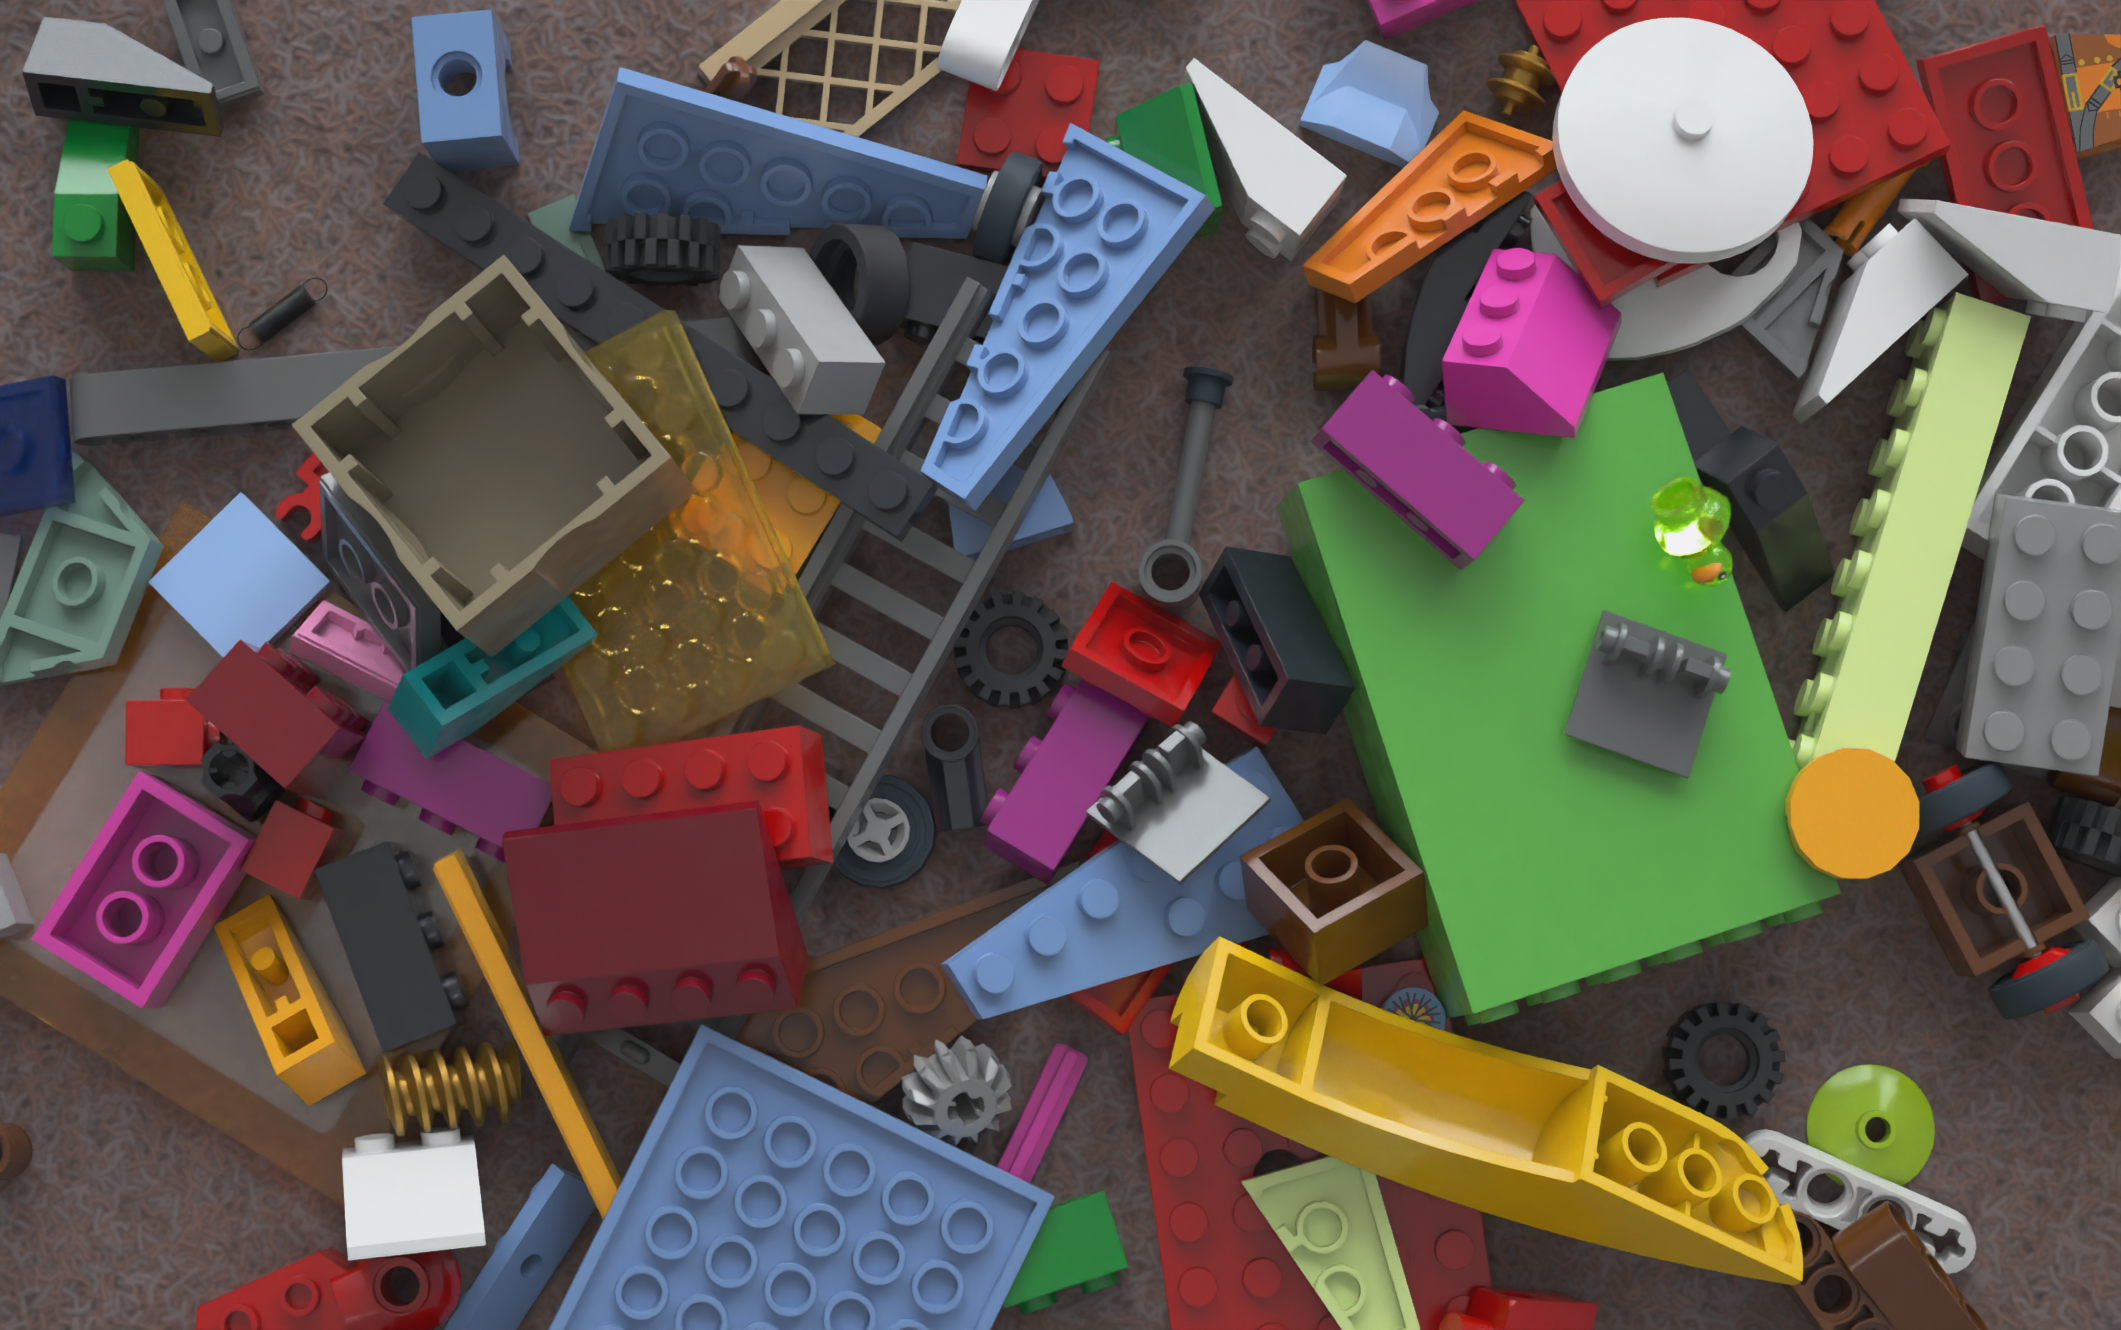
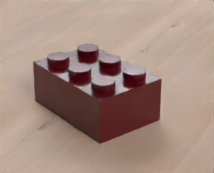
M240 639L186 698V701L285 789L326 800L351 772L349 768L367 736L364 729L370 723V720L345 698L340 697L339 699L330 691L326 693L319 688L318 685L322 682V677L295 654L291 656L282 648L277 650L267 641L259 648Z

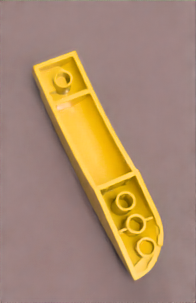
M1220 936L1203 952L1186 979L1170 1023L1179 1027L1169 1069L1217 1090L1214 1105L1321 1153L1384 1178L1451 1202L1538 1229L1646 1257L1742 1277L1794 1286L1803 1280L1802 1246L1795 1217L1789 1203L1780 1206L1773 1190L1764 1178L1763 1174L1769 1168L1739 1136L1706 1115L1600 1065L1592 1069H1586L1522 1054L1455 1035L1393 1014L1325 985L1320 987L1314 980Z

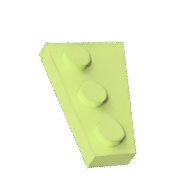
M1328 1155L1240 1181L1341 1330H1420L1374 1173Z

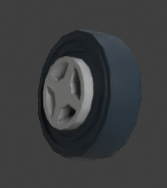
M1013 151L1006 158L1000 171L995 170L984 190L972 228L976 231L972 251L974 257L1002 265L1009 261L1024 229L1031 226L1035 219L1042 198V188H1039L1043 173L1042 162L1031 156Z
M882 775L836 857L833 866L841 876L862 887L887 889L908 882L924 869L935 847V821L929 802L914 785L897 776ZM851 780V781H850L848 784H846V785H848V786L850 787L851 784H852V782H853V780ZM828 805L831 822L837 810Z

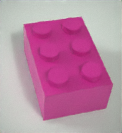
M138 771L31 940L142 1009L162 1008L247 873L240 870L257 837L159 776Z

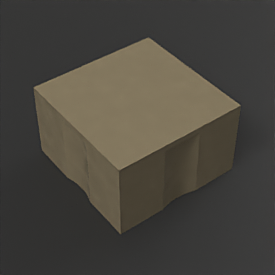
M502 255L430 313L418 330L401 346L388 355L364 366L292 424L293 428L346 494L378 521L388 535L399 560L456 631L491 657H494L697 492L668 452L616 389L601 375L568 331L505 255Z

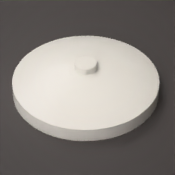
M1651 19L1629 25L1605 37L1594 45L1574 68L1559 99L1553 122L1552 138L1556 166L1565 189L1579 211L1599 231L1616 243L1641 255L1667 262H1714L1733 257L1760 244L1784 222L1797 203L1808 180L1813 159V133L1809 113L1800 91L1787 71L1765 49L1746 36L1724 26L1698 19Z

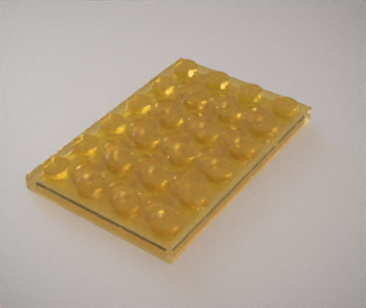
M663 310L584 352L606 381L616 389L668 452L697 490L691 497L568 596L598 634L594 642L563 664L562 668L600 752L677 742L836 665L675 310Z

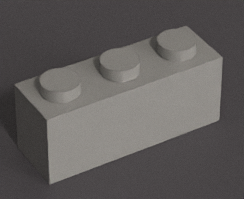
M738 245L729 270L722 277L718 298L797 414L864 415L884 368L885 361L805 249L798 247Z

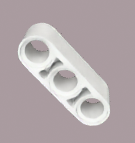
M962 0L943 42L937 68L997 91L1039 0Z

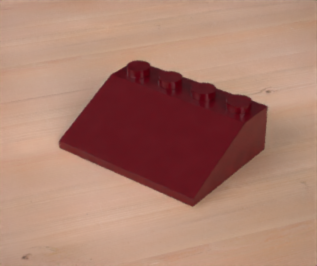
M759 800L504 832L502 844L525 984L545 1036L797 1008L809 956Z

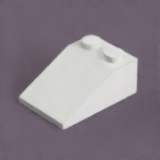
M1193 58L1186 67L1184 84L1191 82L1193 84L1211 161L1241 223L1249 229L1245 236L1253 246L1265 255L1276 258L1281 253L1292 261L1337 204L1347 175Z
M1900 199L1898 206L1900 214L1910 222L1916 218L1942 247L2003 295L2026 300L2025 313L2085 323L2087 311L2110 314L2121 264L2120 234L1939 200Z
M1916 218L1899 232L1889 223L1847 262L1854 273L1839 287L1792 414L1800 424L1827 405L1968 275Z
M449 1126L432 1128L430 1133H424L422 1130L420 1132L421 1140L395 1143L394 1134H370L356 1137L354 1139L355 1147L342 1148L348 1261L486 1245L473 1135L460 1136V1127H457L455 1130H450Z

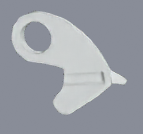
M1534 205L1530 210V217L1533 219L1530 223L1532 252L1556 254L1577 273L1540 211ZM1799 222L1775 233L1777 247L1774 256L1767 266L1754 274L1735 277L1721 274L1711 266L1706 265L1657 288L1654 280L1651 279L1611 302L1621 312L1622 324L1607 361L1639 360L1674 353L1699 345L1746 322L1782 289L1794 273L1798 261L1802 234Z

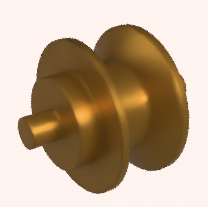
M1531 45L1528 52L1516 50L1514 53H1501L1498 56V62L1506 72L1503 78H1491L1487 81L1486 85L1495 94V100L1504 106L1501 114L1507 118H1513L1515 111L1528 113L1530 110H1543L1546 106V102L1538 94V90L1541 85H1554L1556 75L1548 68V63L1540 57L1541 51L1538 46Z

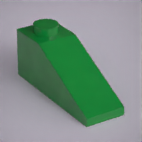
M77 120L68 121L54 192L52 257L71 271L134 272L136 229L107 168L126 159L130 162L133 161L138 166V127Z

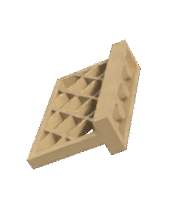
M781 0L698 66V75L708 86L722 65L727 63L730 57H742L747 65L755 68L757 77L779 80L775 113L781 115L783 112L786 81L823 85L819 120L794 119L860 137L943 71L937 68L939 57L921 70L923 53L939 55L942 46L924 44L928 9L956 14L962 0H860L876 2L873 37L836 33L838 8L848 0ZM884 4L920 8L916 43L880 38ZM830 15L829 32L812 30ZM800 38L828 41L824 76L787 72L789 47ZM835 42L871 46L868 82L831 77ZM879 48L915 52L913 77L902 86L875 83ZM781 54L780 71L762 69ZM830 86L867 91L864 116L853 125L827 122ZM874 92L891 93L890 96L873 108Z

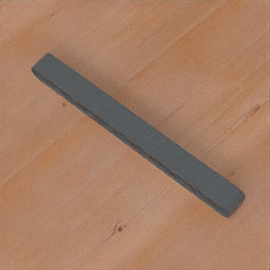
M732 317L683 321L763 373L762 361ZM568 331L592 364L623 399L672 395L671 392L580 333ZM399 346L74 376L69 379L74 444L84 446L106 445V439L109 438L112 439V444L169 440V433H174L175 439L232 434V428L237 427L238 433L293 429L292 424L364 366L388 355Z

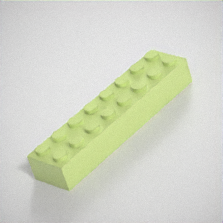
M1955 293L1938 308L1932 307L1925 321L1919 319L1913 325L1905 347V355L1913 357L1907 380L1900 378L1897 380L1887 405L1886 414L1895 417L1889 439L1880 438L1878 440L1868 467V474L1877 477L1870 500L1860 499L1852 517L1849 533L1858 536L1852 559L1843 558L1833 579L1831 594L1839 596L1833 620L1823 619L1813 644L1812 653L1821 657L1814 680L1807 678L1804 680L1795 702L1794 715L1802 717L1796 740L1789 739L1799 771L1813 758L1841 748L1870 749L1895 762L2031 316Z

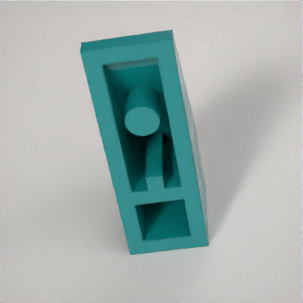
M567 596L494 657L489 656L466 638L406 672L401 677L388 710L427 760L481 728L594 642L598 634Z

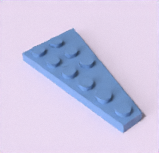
M619 67L573 208L568 231H591L592 224H606L608 219H618L620 215L635 217L636 213H647L649 216H657V213H669L671 217H677L681 214L690 216V219H708V222L719 224L718 227H721L720 234L790 235L791 228L826 229L833 223L886 226L898 238L967 239L980 200L987 186V175Z
M1070 123L1062 141L1067 150L1057 172L1049 171L1041 190L1046 199L1035 224L1024 229L988 313L993 322L983 345H974L966 366L970 369L971 373L960 399L949 403L921 468L922 474L934 482L939 489L974 511L977 510L1215 210L1207 196Z
M1257 746L1249 747L1224 765L1269 796L1271 802L1181 885L1118 839L944 961L941 966L976 1019H987L1201 955L1219 936L1238 944L1270 934L1247 910L1240 856L1302 823L1304 820Z

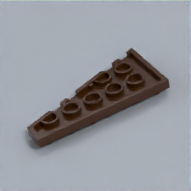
M1079 861L1060 867L1049 886L1033 877L809 959L797 1008L750 1013L735 1040L862 1102L872 1105L900 1083L902 1076L911 1074L916 1070L913 1065V1054L929 1058L935 1054V1039L947 1045L978 1020L972 1014L941 964L1081 866Z

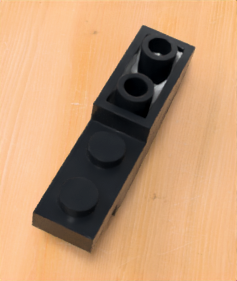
M1526 190L1490 213L1478 233L1468 228L1439 247L1418 292L1408 322L1401 355L1399 381L1414 395L1415 402L1413 405L1423 404L1428 408L1439 407L1444 401V384L1441 383L1443 379L1442 359L1468 305L1465 299L1467 296L1471 298L1493 249H1499L1501 244L1508 249L1514 248L1533 220L1523 213L1533 196Z

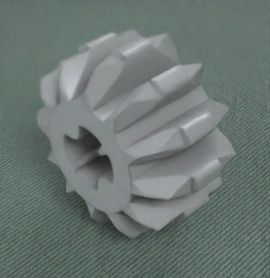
M961 1035L953 1047L948 1049L944 1043L935 1039V1054L929 1058L913 1054V1065L917 1072L901 1077L902 1089L906 1094L901 1100L903 1111L909 1122H913L916 1128L956 1147L961 1138L966 1137L969 1143L978 1146V1133L985 1128L999 1131V1119L996 1114L1012 1109L1011 1097L1007 1093V1090L1012 1086L1010 1075L1004 1065L998 1063L999 1059L990 1047H986L984 1043L974 1047L970 1040Z

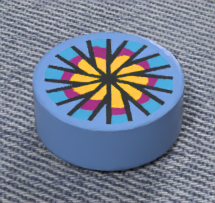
M1417 987L1399 989L1389 995L1381 1006V1009L1443 1031L1445 1030L1446 1015L1439 999L1425 989Z

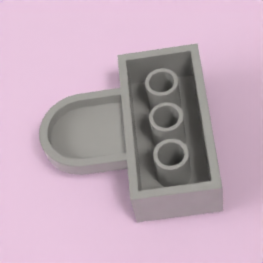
M1995 493L1956 749L1965 758L2098 776L2109 706L2121 708V510Z

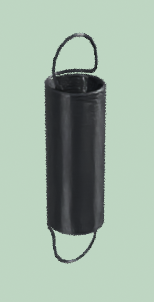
M315 277L304 282L303 286L300 285L298 288H295L291 293L250 322L249 326L240 330L237 336L239 346L249 351L263 345L292 321H295L300 315L311 309L316 304L315 301L323 299L328 291L326 282L321 278ZM312 279L322 280L326 285L325 295L318 300H313L304 287V284ZM251 328L261 344L253 349L242 347L239 343L241 331Z

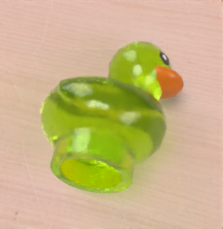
M1678 477L1665 483L1657 490L1651 501L1652 511L1656 515L1654 533L1657 543L1664 552L1673 558L1687 560L1689 574L1698 584L1709 587L1722 584L1729 578L1733 568V559L1730 551L1719 543L1729 527L1731 518L1730 502L1726 496L1721 495L1713 488L1700 486L1699 482L1693 477Z

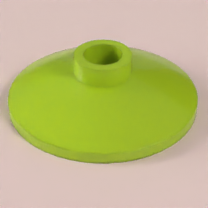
M1866 1064L1852 1066L1836 1073L1819 1088L1808 1110L1806 1135L1809 1146L1903 1186L1911 1181L1926 1164L1934 1144L1935 1123L1926 1096L1910 1078L1886 1066ZM1874 1117L1880 1118L1886 1126L1884 1137L1877 1142L1869 1140L1865 1133L1867 1122ZM1825 1173L1831 1180L1844 1187V1183L1839 1177L1834 1174Z

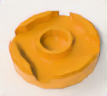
M1841 748L1813 758L1794 777L1785 798V816H1787V826L1790 831L1788 835L1794 850L1811 868L1835 879H1868L1891 870L1909 853L1919 830V800L1910 778L1892 759L1870 749Z

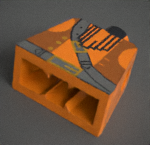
M2054 35L2049 39L2077 161L2121 147V35Z

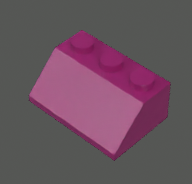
M1523 248L1493 249L1442 359L1447 423L1457 426L1575 438L1622 324L1621 312L1611 303L1600 309L1581 277L1556 254L1536 253Z

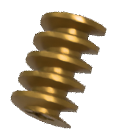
M512 1039L506 1040L503 1044L500 1059H498L492 1045L488 1042L480 1043L477 1047L474 1062H472L465 1047L462 1045L454 1046L448 1066L440 1051L436 1048L428 1049L422 1069H420L413 1053L410 1051L402 1052L398 1060L396 1072L393 1071L385 1055L381 1054L380 1057L381 1086L385 1112L397 1136H405L409 1116L415 1115L423 1132L430 1133L435 1113L440 1112L443 1113L450 1130H455L458 1127L461 1110L465 1109L469 1110L476 1127L483 1126L487 1107L490 1106L495 1107L502 1124L509 1123L513 1104L518 1103L521 1099L520 1065L517 1050Z

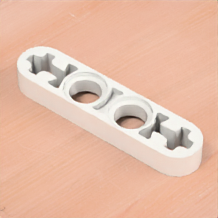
M1768 1129L1756 1130L1742 1139L1760 1157H1763L1769 1149L1776 1150L1778 1164L1796 1173L1797 1161L1801 1160L1804 1162L1797 1171L1793 1190L1787 1188L1790 1185L1788 1173L1774 1167H1768L1769 1169L1763 1174L1780 1204L1789 1203L1791 1209L1842 1230L1867 1214L1868 1209L1875 1202L1885 1199L1892 1200L1902 1206L1904 1209L1903 1217L1913 1230L1915 1229L1918 1213L1923 1214L1920 1219L1923 1229L1937 1236H1943L1949 1228L1954 1229L1957 1242L1960 1245L1957 1248L1947 1245L1941 1253L1935 1252V1246L1931 1237L1914 1230L1947 1274L1959 1272L1966 1268L1974 1259L1977 1248L1975 1236L1966 1217L1958 1211L1777 1131ZM1823 1173L1836 1175L1844 1183L1843 1193L1833 1202H1816L1807 1193L1808 1183L1813 1177Z

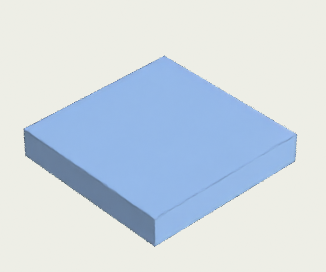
M241 492L149 581L159 594L223 658L240 639L259 648L266 641L271 645L274 644L334 585Z

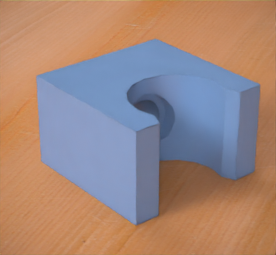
M492 9L411 17L421 143L432 159L448 171L520 165L518 139L512 130L506 93L505 67L512 66L510 42ZM466 72L477 76L476 84L468 94L460 97L447 94L448 84L457 74Z

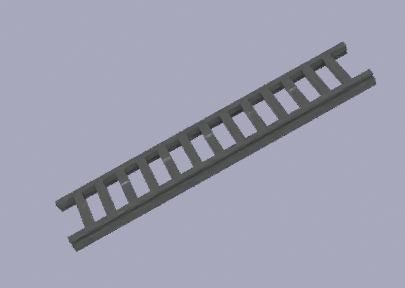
M969 277L964 281L874 443L921 475H923L921 468L925 460L910 451L928 419L938 425L941 424L949 403L952 402L941 395L958 364L960 363L967 367L966 364L974 345H981L972 339L996 297L993 292ZM1104 348L1054 411L1056 417L1039 447L1029 443L1013 463V465L1025 472L1007 504L988 495L977 510L974 511L939 488L934 494L994 527L976 561L914 527L910 529L904 540L900 542L841 503L711 736L717 737L755 731L773 699L868 753L850 787L825 773L828 805L837 810L830 822L833 862L1115 356L1109 350ZM865 531L962 583L944 617L848 565ZM834 587L931 640L913 674L817 621ZM803 643L900 697L882 730L785 676ZM833 864L805 867L789 896L798 925ZM749 1014L687 1020L685 1022L696 1029L703 1023L736 1039ZM624 1027L552 1035L567 1068L584 1037L667 1087L670 1086L681 1064L677 1059Z

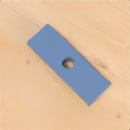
M553 1163L550 1165L543 1178L532 1188L528 1201L507 1233L496 1243L492 1256L471 1288L460 1298L458 1307L444 1330H517L597 1207L582 1177Z

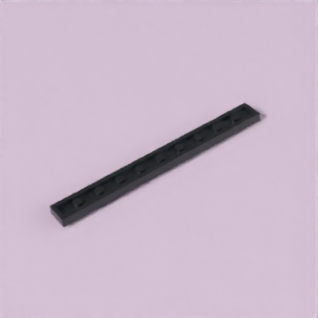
M419 152L383 203L391 212L482 271L502 255H505L559 321L900 542L904 540L938 490L934 482L828 414H797L775 380Z

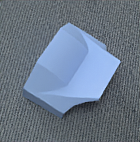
M1364 40L1341 61L1323 65L1299 126L1404 168L1425 148L1439 115V111L1430 98L1428 66L1368 40Z

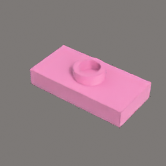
M325 600L318 605L295 632L289 648V652L390 703L402 675L406 673L370 623Z

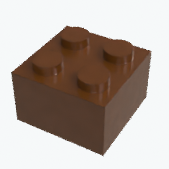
M1348 797L1240 856L1247 910L1320 987L1428 926L1424 871Z

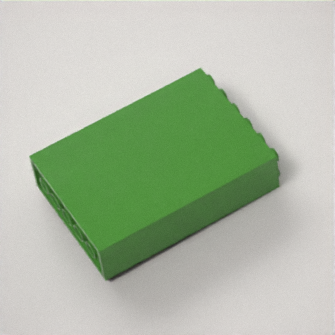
M1664 373L1593 393L1575 438L1485 428L1461 433L1466 442L1463 448L1482 464L1488 461L1503 469L1516 484V488L1513 491L1525 500L1479 556L1462 570L1455 567L1343 469L1297 483L1276 505L1294 564L1356 687L1347 705L1342 709L1382 831L1424 871L1428 926L1416 934L1437 998L1444 1008L1446 1018L1464 1016L1467 1026L1492 1022L1519 1013L1516 1002L1518 999L1525 997L1527 1006L1556 1001L1580 993L1579 979L1585 978L1588 987L1603 982L1606 984L1641 973L1640 959L1645 958L1647 967L1681 960L1703 952L1699 941L1701 939L1705 940L1707 947L1742 940L1764 932L1760 922L1762 919L1766 928L1803 920L1824 912L1820 900L1841 894L1837 880L1811 868L1794 850L1788 835L1790 831L1787 826V816H1785V798L1794 777L1800 771ZM1712 563H1722L1720 573L1727 572V576L1723 580L1718 579V574L1712 583L1706 582L1704 585L1698 584L1691 577L1693 569ZM1603 610L1727 654L1723 667L1731 670L1730 679L1722 694L1715 692L1689 778L1686 779L1563 735Z

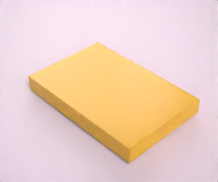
M128 159L107 168L188 341L215 362H222L238 354L237 350L239 348L163 189L133 161L130 162Z

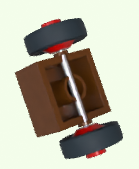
M1983 761L1962 771L1955 764L1921 781L1924 790L1916 793L1919 800V830L1915 839L1938 830L1950 831L1955 828L1958 829L1901 859L1897 865L1956 976L1976 977L2020 955L2021 959L2024 960L2019 962L2015 969L1995 981L1988 989L1993 1003L2005 1020L2024 1017L2043 1010L2044 1014H2049L2080 998L2078 992L2099 980L2108 972L2109 967L2104 954L2093 938L2074 941L2061 947L2046 948L2044 941L2090 918V915L2029 801L2009 803L1980 819H1976L1983 814L1987 806L2005 796L2012 789L2011 781L2000 762Z

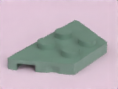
M72 451L68 453L0 619V686L116 665L164 547L91 460Z

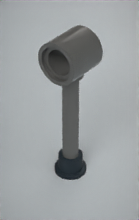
M1206 367L1184 368L1183 377L1188 380L1185 402L1190 405L1166 536L1165 540L1152 544L1143 553L1138 567L1140 588L1144 598L1154 606L1169 613L1180 612L1193 605L1198 599V593L1203 586L1202 563L1195 551V547L1190 546L1214 412L1215 409L1222 408L1225 388L1232 386L1234 379L1232 375L1226 372ZM1176 562L1187 569L1189 578L1180 589L1167 591L1158 587L1152 578L1155 570L1163 563Z

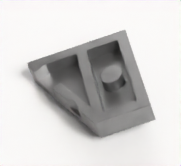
M1809 218L1799 222L1802 234L1798 261L1794 273L1782 289L1743 324L1735 327L1794 384L1803 377L1806 371L1812 346L1826 309L1827 299L1844 252L1838 244ZM1775 234L1770 235L1730 276L1751 275L1767 266L1776 252Z

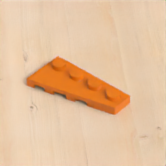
M1463 110L1302 265L1308 284L1357 303L1555 171L1557 166L1553 151V141Z

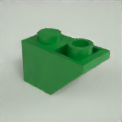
M1104 1189L1050 1206L1003 1302L1004 1308L1018 1304L1020 1313L1026 1314L1057 1303L1055 1291L1080 1284L1082 1293L1086 1294L1120 1282L1116 1271L1128 1268L1129 1266Z

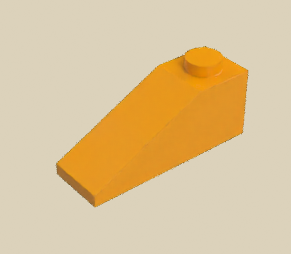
M271 894L266 895L214 926L275 1073L307 1105L311 1106L366 1074L341 1016L278 903Z

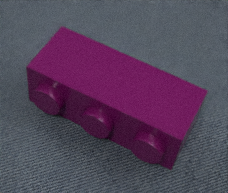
M1372 370L1310 442L1455 567L1462 570L1479 556L1525 500L1513 491L1516 488V484L1503 469L1488 461L1482 464L1463 448L1466 442L1453 426L1439 418H1435L1432 421L1414 406L1415 397L1403 383L1390 375H1385L1382 378Z
M1081 679L1076 688L1067 683L1062 687L1047 713V717L1055 721L1043 741L1034 735L1030 738L1014 765V769L1022 773L1010 793L999 788L980 819L982 823L989 826L983 842L985 848L1048 886L1090 820L1086 811L1101 798V791L1106 786H1111L1144 733L1150 717L1141 713L1136 707L1100 687L1086 683L1083 679Z
M384 701L349 768V771L365 778L360 788L361 791L393 807L396 806L400 796L422 807L417 818L420 821L450 836L453 835L457 825L480 837L474 848L505 864L502 837L505 831L546 827L550 825L554 817L550 783L463 739L426 760L388 710L390 703Z

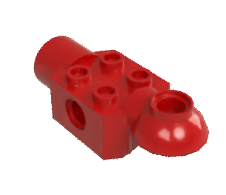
M330 1247L198 1306L195 1330H434L447 1321L459 1301L462 1279L458 1261L451 1250L448 1249L360 1259L356 1265V1262L353 1260L348 1261V1257L336 1248ZM398 1266L411 1269L418 1277L420 1284L419 1293L412 1302L398 1299L391 1291L390 1278Z

